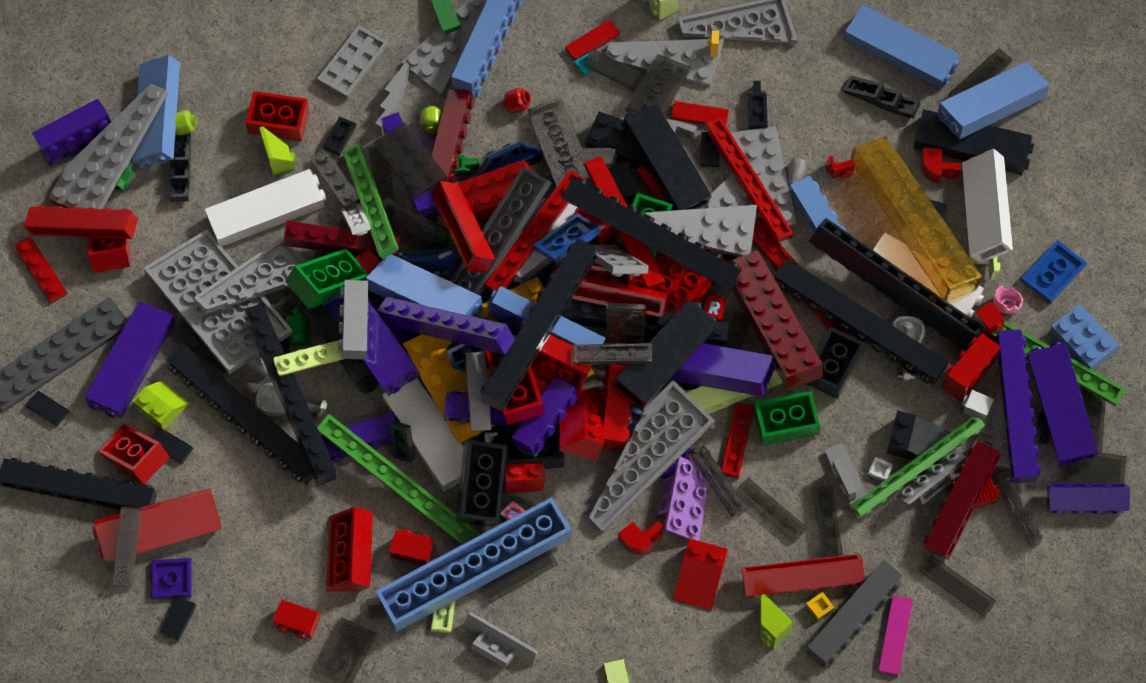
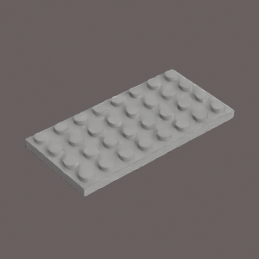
M206 229L144 267V272L224 369L231 374L260 355L244 319V309L263 303L279 342L291 336L293 330L263 295L207 314L194 302L196 295L238 268V265Z

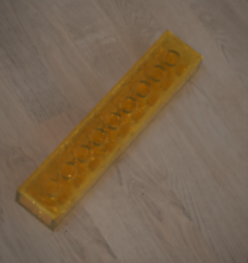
M885 136L854 147L850 160L853 159L856 171L944 302L976 291L982 279L981 274L888 138Z

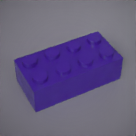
M96 99L32 132L47 164L49 166L57 165L64 158L74 156L79 150L85 148L111 123V120L100 100Z

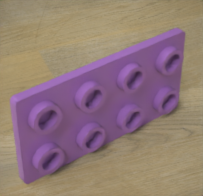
M682 457L677 459L674 475L663 479L657 516L666 518L665 531L688 540L691 538L699 541L711 476L710 468Z

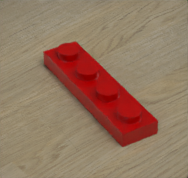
M31 236L14 244L51 304L68 294Z

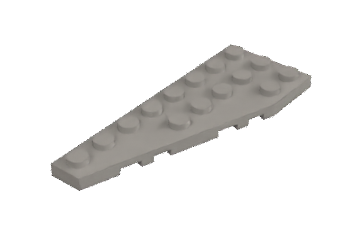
M150 84L66 166L48 198L66 208L78 207L88 209L93 207L103 209L168 92Z
M672 381L644 409L643 415L639 423H637L629 442H627L611 477L608 479L601 497H599L589 516V519L603 533L715 423V420L675 381Z

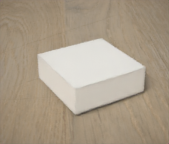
M875 457L867 476L884 482L888 479L893 464Z

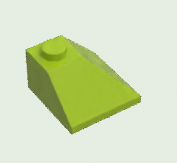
M260 127L273 176L295 170L293 163L297 161L294 152L290 153L288 145L266 128Z

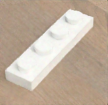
M359 203L341 209L343 217L353 235H363L367 233V230H371L369 221Z

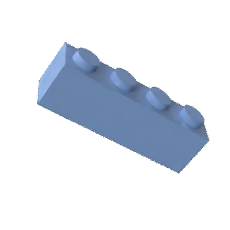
M811 176L790 185V194L813 233L825 218H828L846 231L844 226H840L835 211H831L826 196H822L818 183L813 181Z

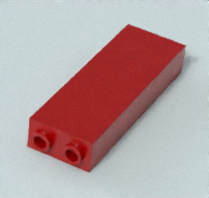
M211 488L95 520V527H92L94 538H98L100 545L97 546L99 555L104 557L105 562L222 529Z

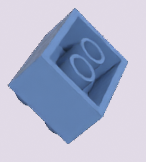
M1081 304L1051 325L1048 333L1056 343L1067 344L1070 358L1092 370H1095L1115 355L1119 344Z

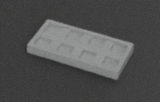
M358 25L317 78L318 83L348 99L388 48L389 42Z
M593 245L598 248V257L595 260V264L611 272V275L623 276V274H629L631 276H640V274H648V265L617 245Z

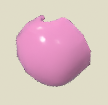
M1000 286L995 290L993 302L1000 313L1015 314L1022 308L1023 298L1013 287L1005 289L1003 286Z

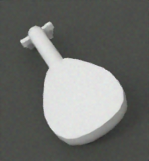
M900 316L893 320L892 326L917 342L922 343L925 336V325L922 320L914 316ZM903 368L902 375H898V378L909 381L910 379H916V376L911 375Z
M264 383L257 392L255 406L266 416L273 417L286 414L273 383ZM322 400L320 405L307 403L309 410L318 413V417L324 413L327 407L326 400Z

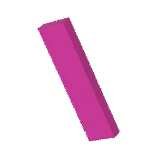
M896 595L892 597L878 670L880 673L893 676L899 675L913 599Z

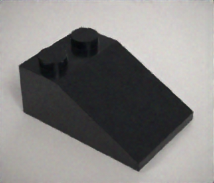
M897 410L886 454L914 460L950 434L951 431L917 415ZM944 458L939 459V460H937L936 462H934V465L938 464V463H939L940 461H942Z

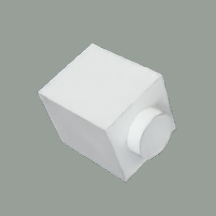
M972 390L970 396L966 395L963 400V413L971 417L980 418L984 422L994 399Z

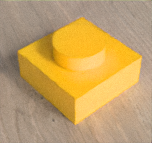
M712 31V37L708 38L707 49H711L710 57H718L719 31Z
M823 592L806 603V606L818 621L831 613L835 608Z

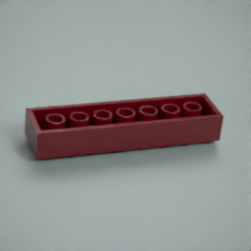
M759 251L732 260L740 265L738 268L742 271L731 290L767 355L774 357L775 370L786 390H791L823 377L821 360Z

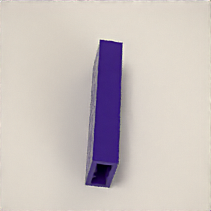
M399 112L382 117L384 137L420 227H431L438 222L436 204Z
M340 296L325 305L338 326L339 322H343V316H339L340 304H343L344 299H340ZM368 301L366 359L362 360L386 394L390 396L400 391L407 383L413 382L420 375V372Z
M138 302L85 395L88 407L95 411L101 409L111 418L116 416L119 418L123 417L176 323L172 314L144 302Z
M1057 342L1051 344L1048 348L1042 349V347L1032 349L1031 352H1028V360L1059 467L1098 457V449L1067 344Z
M703 344L671 380L763 397L775 371L774 357L766 354Z

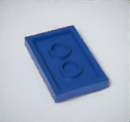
M577 213L535 243L534 248L538 253L558 264L562 258L565 259L569 245L571 243L574 244L577 238L588 242L600 234L601 230L598 225Z
M1057 240L1021 278V282L1051 304L1086 267L1087 262Z

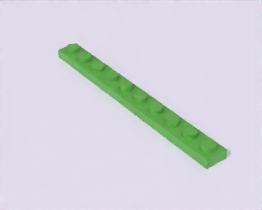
M330 414L317 427L319 433L459 544L463 545L482 535L468 523L456 522V514Z

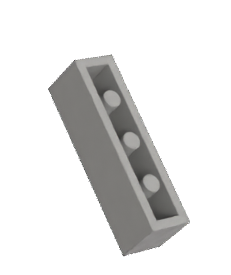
M345 280L344 287H340V299L344 300L343 304H340L339 316H343V322H339V334H343V340L339 339V351H342V359H366L368 281Z

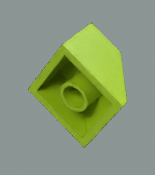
M163 381L146 386L132 400L137 411L164 430L190 404V402Z
M763 594L759 606L760 641L766 647L770 646L775 649L791 634L793 621Z

